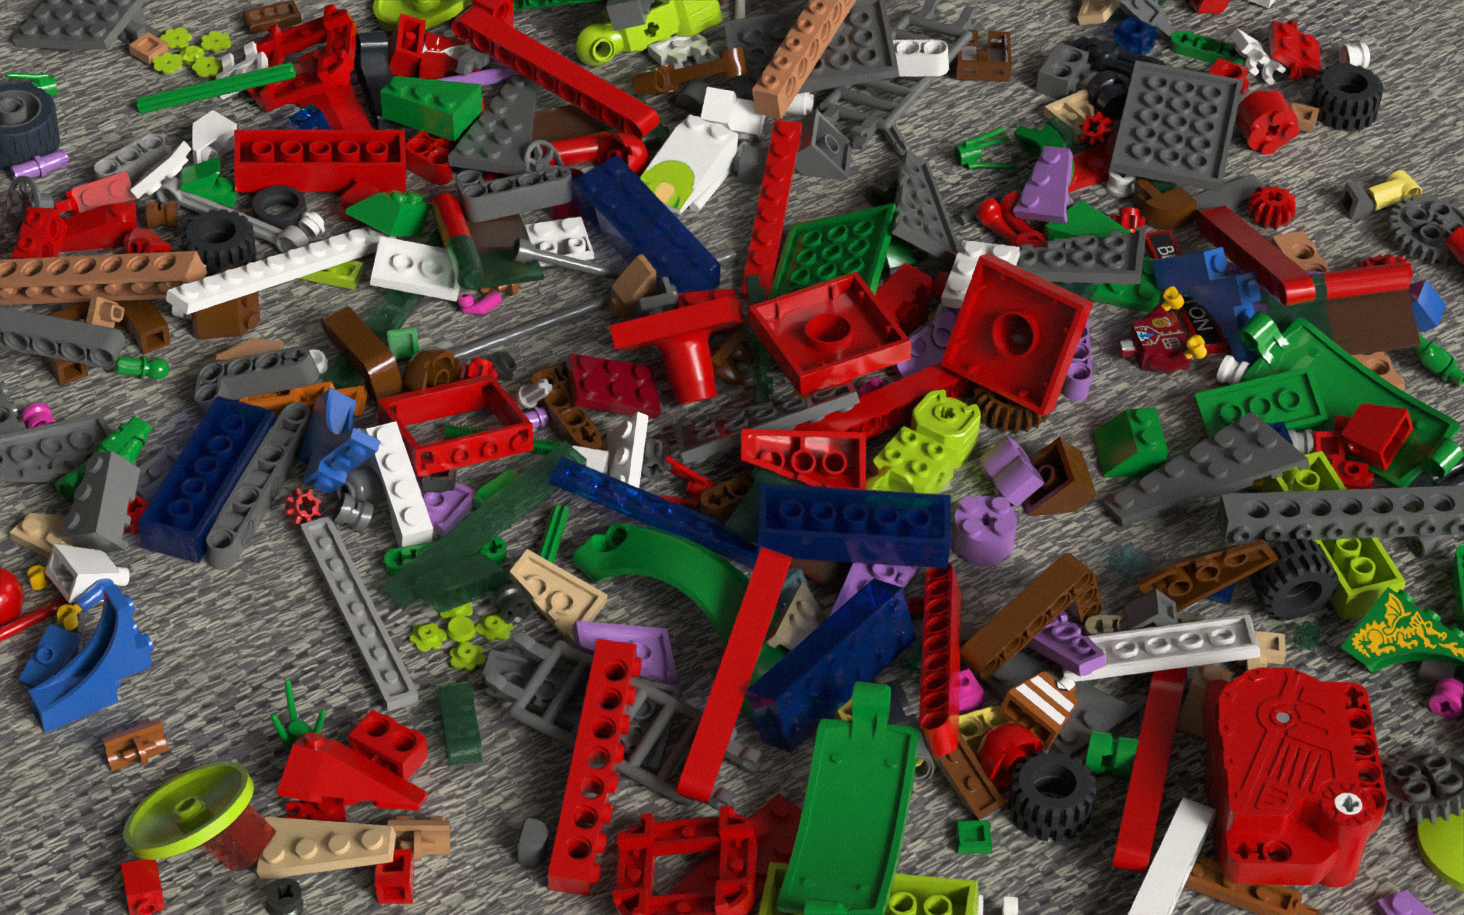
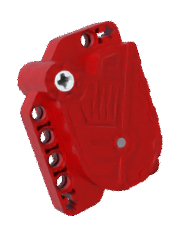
M1259 667L1243 672L1241 676L1234 679L1231 683L1222 679L1209 682L1206 686L1201 711L1207 749L1204 760L1205 796L1208 798V806L1216 809V815L1210 831H1212L1214 860L1222 863L1224 876L1229 881L1237 884L1309 886L1320 883L1323 886L1336 888L1353 882L1358 874L1368 837L1381 825L1387 805V795L1367 690L1362 685L1353 682L1319 681L1308 674L1288 667Z

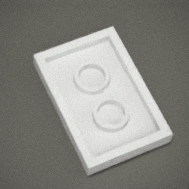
M380 236L370 285L457 301L465 259L450 257L445 248ZM451 250L453 253H461V251Z
M963 240L941 297L942 306L961 308L979 256L990 253L1013 265H1017L1020 256L1019 247Z

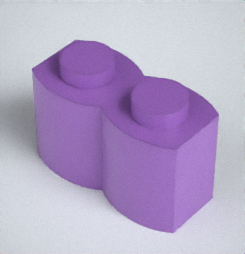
M1008 435L1004 436L979 458L983 465L981 469L982 474L988 481L995 483L997 487L994 489L995 494L998 497L1008 499L1016 507L1044 484L1042 477L1031 464L1024 450Z

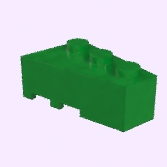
M394 76L380 91L383 118L455 141L483 111L481 84Z

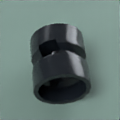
M1109 70L1102 71L1089 81L1087 85L1088 96L1097 105L1105 118H1109L1111 121L1122 119L1128 88L1124 86L1115 72Z

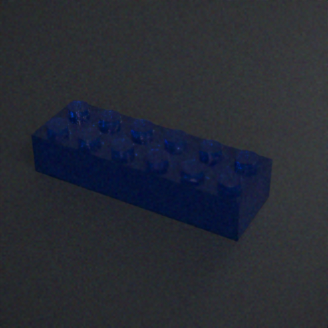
M618 155L571 181L572 203L629 265L638 255L643 254L656 271V288L661 278L666 276L669 278L670 285L674 284L677 293L708 291L720 286L721 264Z
M221 396L215 398L138 520L141 548L198 564L201 562L207 552V535L213 527L219 512L269 429L275 424L274 410Z
M761 483L756 557L759 556L761 547L790 556L792 559L947 568L951 549V495Z
M873 578L746 690L763 743L792 753L818 729L821 719L832 717L852 698L856 681L870 682L917 639L903 587Z

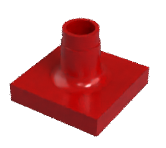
M990 253L981 255L976 263L940 365L1042 416L1053 412L1093 302Z
M857 272L748 306L750 327L801 396L808 393L812 395L817 390L851 383L853 378L911 359L910 339Z
M727 296L609 326L616 350L637 352L654 347L660 350L676 404L681 406L718 397L708 338L711 333L747 325L742 302Z

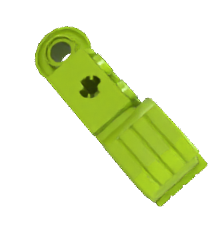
M654 0L645 25L616 31L613 30L607 8H605L601 13L604 23L589 25L578 36L576 43L577 55L586 65L597 67L605 65L615 55L622 52L643 51L648 47L647 45L656 41H666L671 38V35L679 37L694 36L717 26L722 21L723 16L718 0ZM602 42L601 49L596 51V46Z
M945 390L928 392L912 410L910 429L903 426L873 460L871 477L866 479V494L849 495L848 501L854 504V508L871 517L880 514L887 502L897 507L900 506L910 512H923L953 478L954 469L961 468L975 452L981 419L980 409L977 404L968 406L958 399L946 397Z

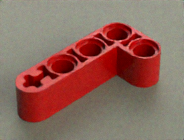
M482 99V108H483V111H484V110H485V102H484V100ZM483 111L455 141L424 131H420L406 143L408 170L435 185L450 183L453 180V166H449L448 155L450 152L446 149H454Z

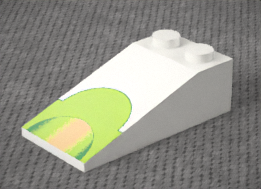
M689 115L672 132L632 188L631 195L680 215L734 163L737 152L738 133L703 120L701 117Z

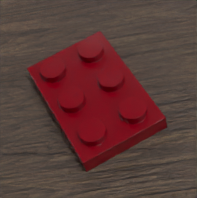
M574 353L569 354L566 359V366L574 406L631 416L640 412L648 415L649 419H657L659 417L661 408L652 367Z

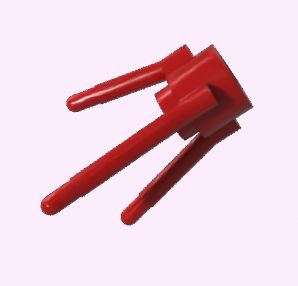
M666 456L665 461L672 465L671 469L667 471L689 482L686 494L690 498L638 493L637 497L650 501L688 505L698 509L702 493L717 486V484L709 481L707 477L697 474L670 456Z

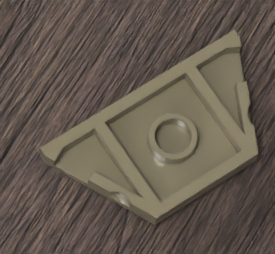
M802 581L793 589L767 643L773 648L781 644L790 649L791 651L788 652L789 658L804 664L809 670L819 675L828 667L840 642V637L836 631L826 628L828 622L826 615L806 584Z

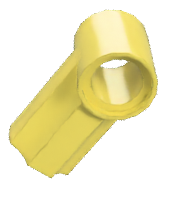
M1403 170L1392 173L1386 182L1364 189L1374 204L1373 210L1375 211L1391 206L1396 202L1401 203L1403 197L1410 200L1412 194L1418 198L1422 194L1421 187Z

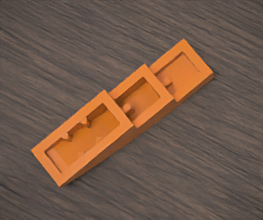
M329 381L239 399L238 409L243 412L279 416L287 405L298 402L309 407L311 416L316 398L329 388L334 390L335 388L332 382ZM364 385L336 390L356 400L353 416L364 414L368 395Z

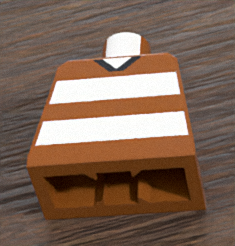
M1040 672L1009 690L998 712L1011 723L1021 724L1028 728L1039 738L1040 743L1044 746V750L1047 751L1071 717L1079 702L1078 697L1073 694L1076 691V685L1067 676H1062L1057 681L1047 672Z

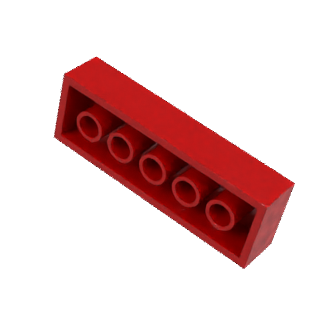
M234 130L235 192L252 193L274 185H287L304 193L345 192L354 186L353 180L356 177L379 187L380 192H391L392 190L406 192L405 130Z

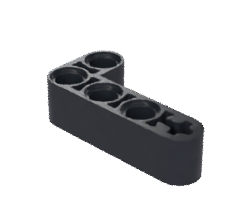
M385 31L357 33L355 48L356 74L376 130L403 128L405 125L385 119L382 116L380 91L393 78L388 65Z

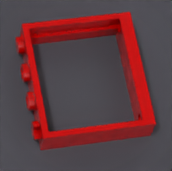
M492 374L377 399L378 424L383 425L397 422L411 466L417 477L533 451V424ZM487 385L486 392H482V386ZM489 408L504 426L422 446L418 445L405 428L408 425ZM429 452V456L421 457V453Z

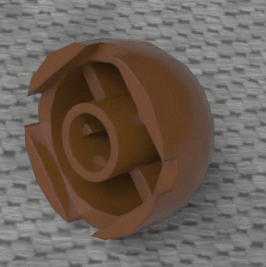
M427 347L417 351L404 367L403 375L406 391L412 392L460 381V360L454 358L453 352L443 348Z

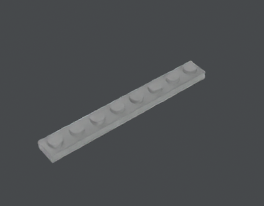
M327 516L300 524L301 535L387 712L418 703V692L331 517Z

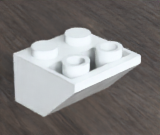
M582 217L525 225V234L531 244L535 245L537 249L585 261L594 259V252ZM533 259L530 262L531 269L557 266Z

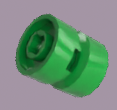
M1093 729L1085 766H1088L1093 774L1103 775L1108 771L1111 773L1112 778L1130 781L1139 739L1123 735L1113 739L1111 733Z

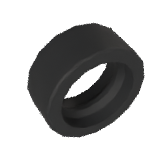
M274 185L264 188L255 195L252 201L253 218L282 230L289 225L299 228L300 215L303 212H307L306 199L303 193L287 185ZM276 205H286L295 209L284 215H272L264 212L266 209Z

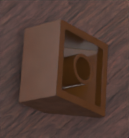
M229 263L217 274L225 272L226 270L235 269L237 267ZM258 291L191 313L194 338L203 340L242 336L249 329L255 328L260 321Z
M1058 437L1029 459L1042 477L1044 484L1023 501L1027 515L1039 516L1076 512L1097 496L1083 453L1063 438Z

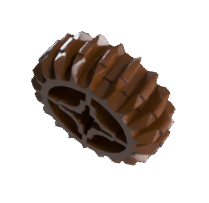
M978 383L974 386L973 405L977 404L983 423L991 422L992 429L1001 426L1004 433L1010 428L1017 434L1019 429L1022 428L1028 433L1031 426L1038 429L1041 422L1046 423L1050 415L1049 413L1042 416Z

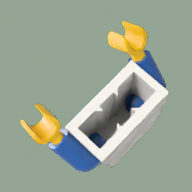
M54 544L50 558L46 561V566L35 565L30 567L27 572L29 583L33 590L45 588L48 585L46 577L48 575L69 603H75L73 606H60L57 611L59 624L64 623L65 630L71 631L78 626V613L81 611L85 613L99 601H104V588L114 584L126 586L129 582L128 568L116 567L105 552Z

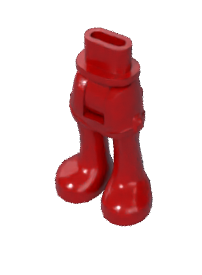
M1011 192L1007 194L1000 204L994 198H989L977 208L976 218L980 223L1006 241L1009 246L1019 247V250H1021V245L1032 244L1033 248L1047 246V241L1043 234L1032 229L1023 219L1016 218L1013 210L1021 196L1019 193Z

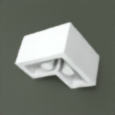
M711 87L706 89L701 114L703 120L738 133V141L740 142L746 140L752 143L753 139H761L765 115L756 113L754 101L739 99L734 91Z

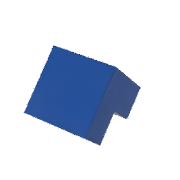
M1427 279L1411 284L1406 291L1414 322L1423 332L1438 327L1446 306L1445 302Z

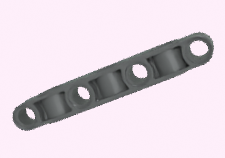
M296 402L287 405L282 410L219 512L206 538L208 560L213 568L225 570L235 565L299 459L311 418L310 409L307 405Z

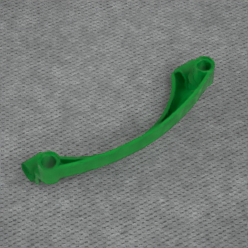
M615 523L608 528L605 535L594 534L576 550L572 558L573 565L597 585L619 576L635 574L653 577L674 586L701 608L719 634L725 649L750 581L734 565L706 547L680 535L640 524ZM776 608L740 709L768 734L772 732L771 728L774 726L778 728L784 722L786 711L782 706H795L798 699H810L819 690V679L816 673L809 670L804 664L789 658L788 652L791 651L790 649L781 644L773 648L767 643L780 616Z

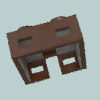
M968 30L972 32L974 40L969 41L955 57L956 79L1010 82L1012 68L1010 32L989 31L987 49H976L978 30ZM991 39H1002L1001 42H991Z

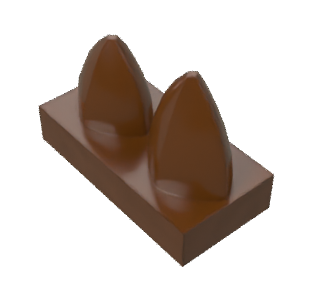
M739 326L711 358L714 375L724 381L737 385H745L746 382L741 370L733 360L743 364L756 363L751 347L744 341L749 334V331L744 327Z

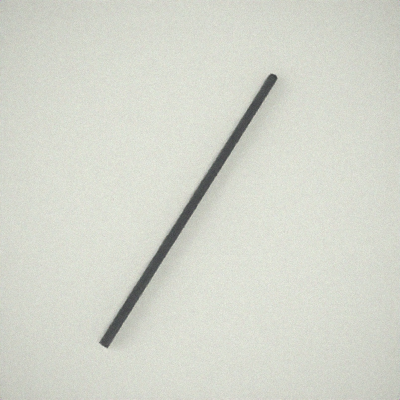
M732 248L656 276V288L662 277L668 276L670 283L735 260L737 258L736 252ZM611 293L451 352L454 353V358L463 360L609 306ZM404 369L399 370L403 382Z

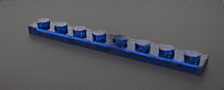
M561 456L552 471L548 482L649 526L685 537L717 554L753 569L761 547L782 554L785 551L780 546Z

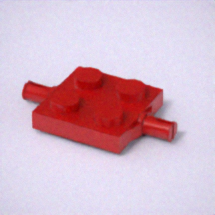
M1273 20L1268 27L1270 57L1287 66L1290 70V78H1294V81L1301 79V73L1316 79L1321 70L1319 41L1310 34L1299 32L1297 21L1294 23V20H1290L1287 23H1281Z

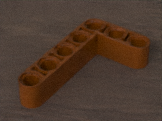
M1071 553L1063 554L964 644L960 650V661L981 680H987L1064 610L1082 625H1085L1088 618L1099 615L1102 610V601L1094 572Z

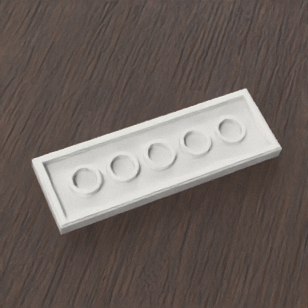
M1241 615L1091 635L1088 637L1105 654L1106 666L1081 677L1063 666L1062 671L1063 676H1067L1074 682L1258 658L1260 657V647L1250 615Z

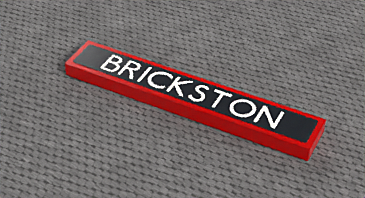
M1171 230L1146 233L1145 248L1150 258L1161 259L1182 254ZM1179 292L1178 294H1181L1184 299V304L1181 308L1176 309L1189 337L1191 338L1195 335L1202 337L1207 350L1206 355L1226 352L1228 344L1215 318L1199 302Z

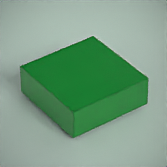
M417 327L386 330L388 349L393 354L395 360L411 358L419 351Z
M989 820L955 821L954 829L958 854L992 853Z

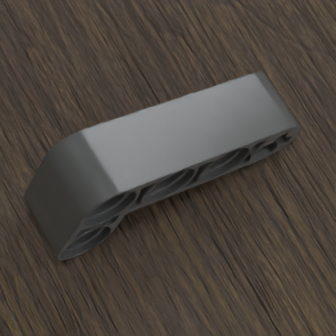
M564 166L551 167L484 182L481 173L476 170H465L456 176L459 202L465 218L470 222H483L565 204L574 198L571 170Z
M304 346L212 362L205 365L199 371L194 399L206 421L216 424L224 421L230 415L233 400L309 386L319 378L320 373L309 350Z

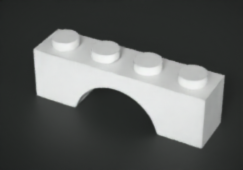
M397 422L367 428L366 434L381 441L378 452L369 457L374 472L379 475L390 509L392 528L398 546L407 547L431 544L433 526Z

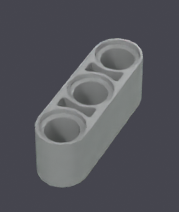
M148 134L100 159L94 165L96 181L127 171L131 185L135 184L148 169L166 155L165 139L159 134Z

